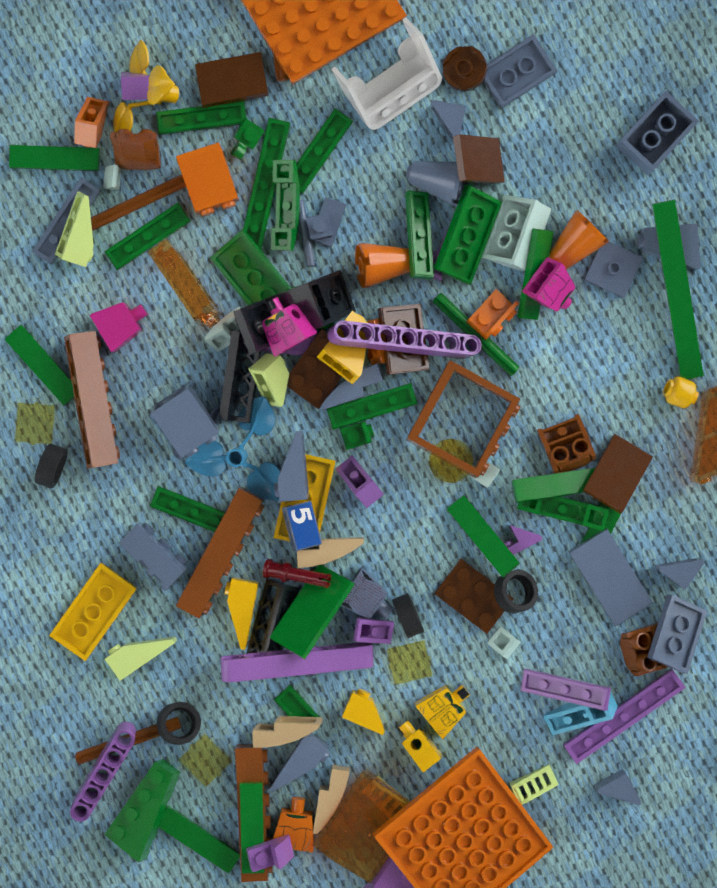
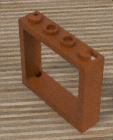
M449 360L408 434L406 441L475 479L479 475L484 476L489 467V464L486 463L490 455L494 457L500 446L497 444L500 436L505 437L510 428V425L507 424L511 416L515 418L521 407L518 405L520 398ZM453 372L510 402L475 467L419 437Z

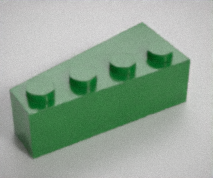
M164 759L155 761L104 834L138 863L147 859L149 855V849L156 837L165 808L181 773Z

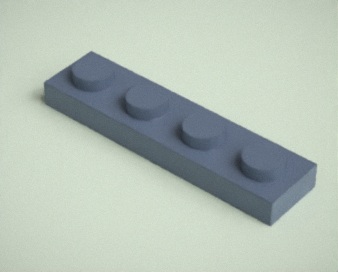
M82 177L32 251L51 265H53L58 257L55 255L77 191L89 197L90 207L101 192L100 189Z

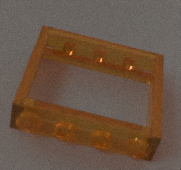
M166 238L147 251L194 321L204 328L206 326L211 328L220 321L219 317L222 316V313L178 249Z

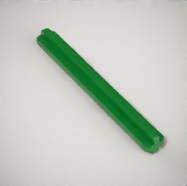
M442 293L434 298L433 304L465 334L477 336L481 341V349L505 372L512 376L519 370V366L489 337L485 340L466 322L469 318Z

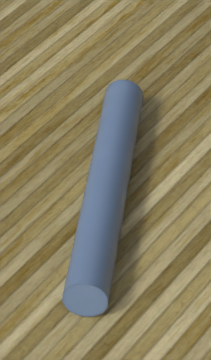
M301 199L299 227L306 265L310 267L316 264L306 219L304 200Z

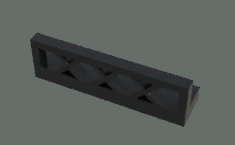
M231 331L219 420L251 423L256 383L250 372L246 375L243 371L242 363L248 358L252 364L256 363L261 357V351L256 352L253 358V354L250 355L245 347L241 331ZM245 380L250 389L249 393L242 396L239 391V384ZM241 402L246 407L245 417L235 416L236 406Z
M266 579L246 654L256 651L283 650V646L274 642L269 637L297 597L299 587ZM272 586L277 587V592L273 599L270 594ZM269 608L271 614L269 619L266 620L265 612ZM263 629L265 636L264 640L260 641L259 634Z

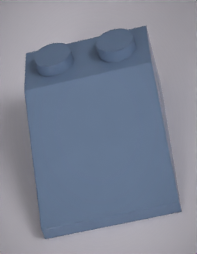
M296 431L279 474L278 483H274L275 497H279L280 502L309 498L303 431Z

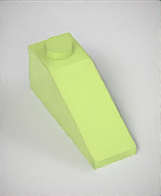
M77 191L55 255L62 260L86 267L93 257L94 247L89 197Z
M174 636L126 643L122 647L118 643L108 650L110 655L105 660L119 681H121L169 648L177 639Z

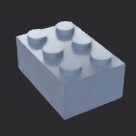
M665 91L615 146L648 176L699 121Z

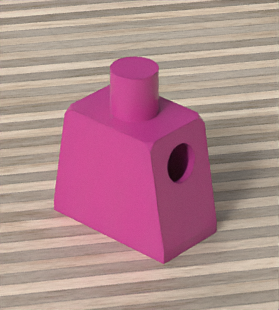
M124 302L90 315L112 353L117 352L142 331L137 322L148 316L142 304L130 310Z

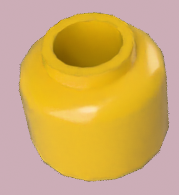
M679 376L669 379L663 390L667 403L682 409L695 404L699 395L696 391V384L693 381Z

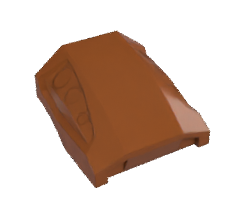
M128 129L111 132L110 139L113 144L115 165L126 170L161 168L157 133L149 129H143L138 134H133Z
M579 414L574 415L572 419L549 428L537 430L554 474L576 470L596 459V454Z
M658 622L621 634L620 647L625 664L633 676H641L667 668V666L647 658Z

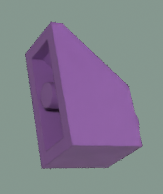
M353 455L335 469L366 508L384 495Z

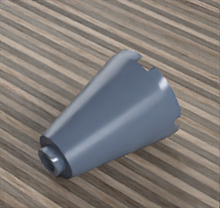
M415 161L412 165L408 166L406 178H409L410 184L453 206L458 205L460 194H462L464 186L468 185V182H459L456 162Z

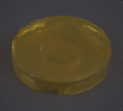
M446 439L435 445L467 464L473 465L472 452L460 440ZM430 454V470L441 481L454 483L468 476L463 471Z

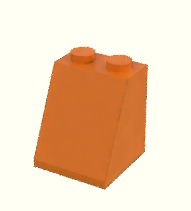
M219 142L176 156L197 215L208 216L215 213L214 209L223 207V209H229L236 206L235 202L239 201Z

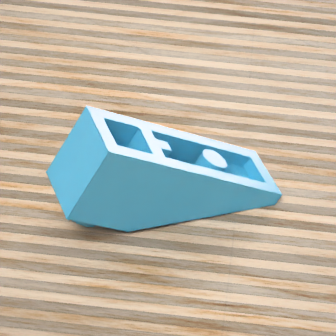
M610 692L607 711L569 702L544 714L543 717L551 734L556 735L612 720L618 706Z

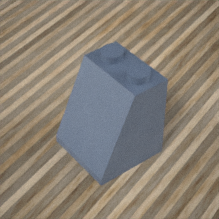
M190 382L152 407L150 415L181 458L185 455L188 457L194 455L199 451L198 447L203 443L208 445L218 438L219 428Z

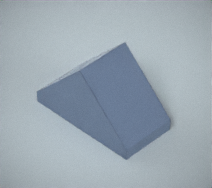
M434 100L431 102L430 108L453 141V136L461 133L466 106Z
M695 558L657 564L655 568L675 584L686 589L704 565L703 559Z
M623 769L595 784L594 789L599 794L636 805L641 804L636 790Z

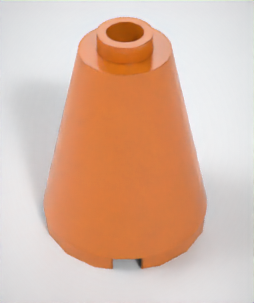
M576 210L551 249L549 258L562 263L567 270L606 245L609 240L581 212Z
M368 243L356 245L355 266L358 265L360 274H357V279L360 286L368 288L409 273V248Z

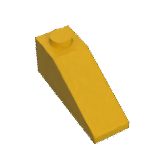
M233 577L231 582L227 581L224 594L228 595L227 602L240 649L245 650L259 582Z

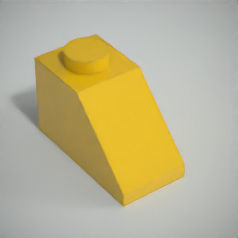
M360 688L358 691L352 690L343 710L342 718L383 735L385 732L384 725L375 702L370 697V693Z

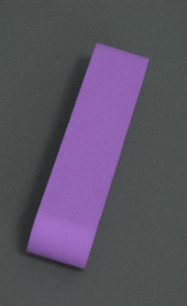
M122 722L116 727L76 793L70 810V815L75 821L83 822L90 817L135 741L136 728L131 722ZM127 733L130 737L124 738L120 734ZM115 751L119 753V755L113 756L109 752ZM104 769L108 773L102 774L99 772V770ZM88 788H95L97 791L92 792ZM77 806H84L86 809H79Z

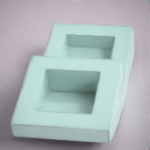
M233 311L222 318L205 336V341L217 352L229 346L231 331H240Z

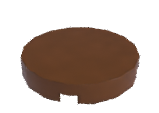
M473 46L456 47L444 59L443 77L449 86L455 90L464 92L474 90L481 85L486 77V59Z

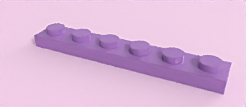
M671 668L619 704L612 720L589 725L565 742L563 746L575 763L578 764L686 687Z

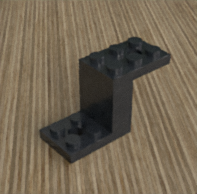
M338 270L233 311L236 324L239 326L243 336L244 344L251 355L270 347L262 321L272 316L266 303L278 297L283 308L296 304L315 329L341 319L352 311L356 312L342 272Z

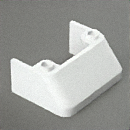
M404 18L402 21L410 37L405 39L398 48L401 60L367 84L357 76L347 80L336 67L331 69L352 106L363 122L372 130L379 129L439 87L442 81L440 71L423 34L407 18Z

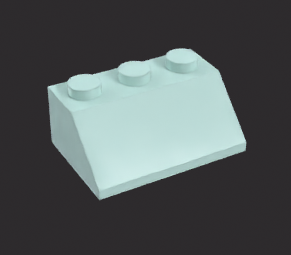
M502 194L500 200L502 204L481 258L515 270L525 271L533 228L545 229L551 208L534 199Z

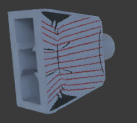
M362 567L352 580L355 585L341 606L367 619H370L375 612L386 619L393 610L392 606L383 601L388 592Z

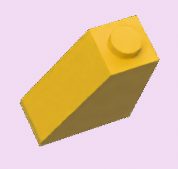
M353 311L344 320L368 323L363 316ZM338 328V336L344 338V332ZM359 330V337L365 340L364 332ZM328 341L317 358L353 384L362 374L366 348L340 346Z

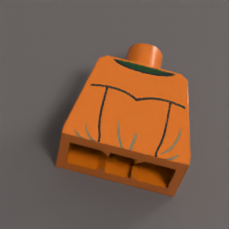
M292 797L291 808L282 807L273 839L288 834L293 850L313 852V811L304 810L305 798Z

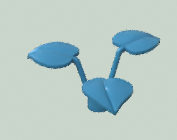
M258 397L254 399L251 423L239 422V426L242 429L250 430L239 447L230 450L227 455H223L224 449L220 443L216 441L208 445L203 443L198 447L199 451L188 457L185 463L195 472L210 477L218 476L225 471V460L232 467L243 465V467L251 468L254 472L250 473L247 478L249 491L263 499L279 501V497H275L274 483H278L280 469L270 462H264L260 465L259 469L257 466L247 463L248 454L244 449L253 432L261 436L266 435L274 428L275 414L267 398ZM245 406L239 413L240 417H245L246 415Z

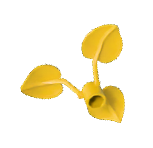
M139 40L131 54L129 68L131 73L147 74L145 69L149 65V53L144 41ZM155 66L150 73L147 92L148 101L129 103L128 105L125 102H121L118 105L113 118L114 132L120 129L131 131L133 125L131 109L133 107L161 105L162 102L175 104L177 102L179 88L175 86V83L169 78L162 66Z

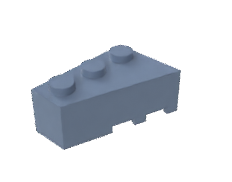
M139 522L119 544L136 562H140L148 570L147 573L151 577L155 576L162 583L160 587L166 591L188 569L185 565L187 560L179 553L175 555L169 550L171 545L163 538L159 540L154 536L155 530L149 524Z

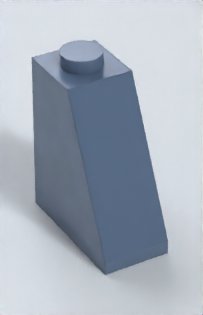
M697 223L679 225L686 269L691 271L701 268ZM648 227L641 229L640 234H637L636 237L637 247H641V253L660 259L656 228Z

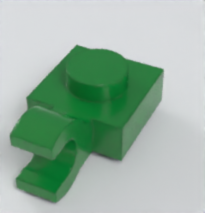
M244 118L233 136L238 142L230 154L241 160L247 146L254 149L265 130Z

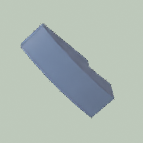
M378 364L363 369L361 376L353 384L347 380L341 383L322 403L321 409L325 410L364 397L363 387L383 381Z

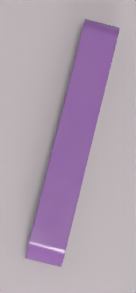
M339 321L331 326L327 333L328 339L332 344L461 359L469 358L481 350V341L474 335L353 321ZM337 328L344 332V338L338 336ZM359 330L364 332L365 340L359 337ZM381 333L386 335L387 343L382 341ZM402 335L407 337L408 345L403 343ZM423 338L429 341V347L423 343ZM445 340L449 342L450 349L446 348L444 344ZM465 343L470 345V351L466 349Z
M367 642L313 647L305 660L289 650L228 655L220 658L223 682H240L356 670L374 666L373 643Z

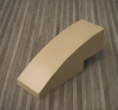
M364 537L321 539L322 544L319 545V548H306L297 551V567H313L339 559L362 545Z
M278 716L274 724L258 723L252 730L253 748L280 746L299 740L317 730L323 722V718Z
M332 764L329 786L320 785L313 834H318L335 813L347 786L350 767Z

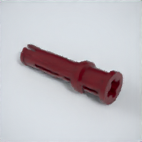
M267 559L263 567V577L266 579L273 577L281 579L282 582L293 580L325 588L330 586V583L323 580L331 581V574L295 568L288 562L281 564L273 562L272 559Z

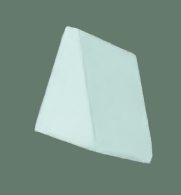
M118 165L105 167L103 189L120 190V167Z
M487 461L486 463L489 464L486 473L484 476L479 475L475 479L486 488L489 487L500 469Z
M500 626L487 644L501 656L508 659L521 642Z

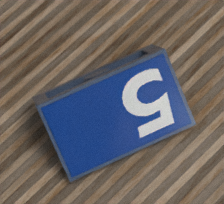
M311 501L282 507L293 551L322 544Z

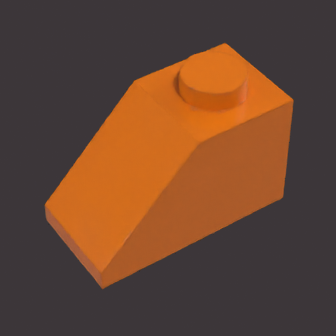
M91 97L86 98L75 119V144L97 148L102 137L109 101Z

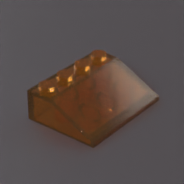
M368 769L364 770L312 845L332 861L371 883L389 857L372 833L411 801Z

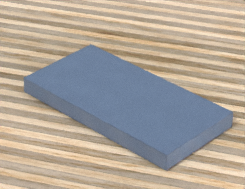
M605 528L604 531L598 532L569 551L570 556L615 627L653 603L608 529Z

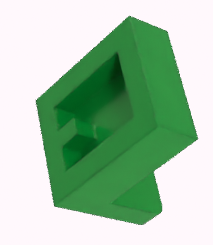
M365 421L340 429L346 450L371 443V438L375 437L371 424L366 425Z

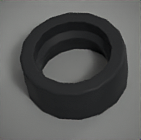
M48 444L39 460L35 473V483L48 488L55 487L66 463L67 449L54 444Z
M520 569L512 570L505 577L499 576L494 584L495 601L501 609L508 613L515 614L527 611L535 605L538 599L537 583L528 572ZM514 578L521 582L525 590V599L523 603L518 605L513 603L507 594V583Z
M406 593L392 599L407 638L423 633L422 623L410 595Z
M175 702L168 704L160 711L156 726L159 735L164 741L170 744L182 745L191 742L197 736L201 727L199 712L194 706L187 702ZM175 710H183L188 713L192 722L189 732L181 737L173 736L166 727L168 715Z

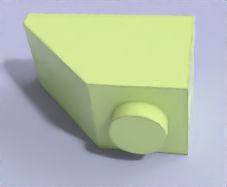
M265 353L249 368V371L262 397H266L270 405L282 407L284 405L289 372L285 366L284 359L280 355L274 357L273 354Z

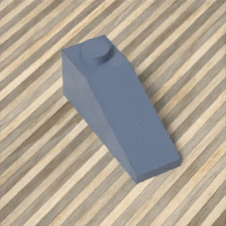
M313 733L301 738L270 784L269 790L274 792L316 768L319 762L324 763L330 754L328 751L329 744Z

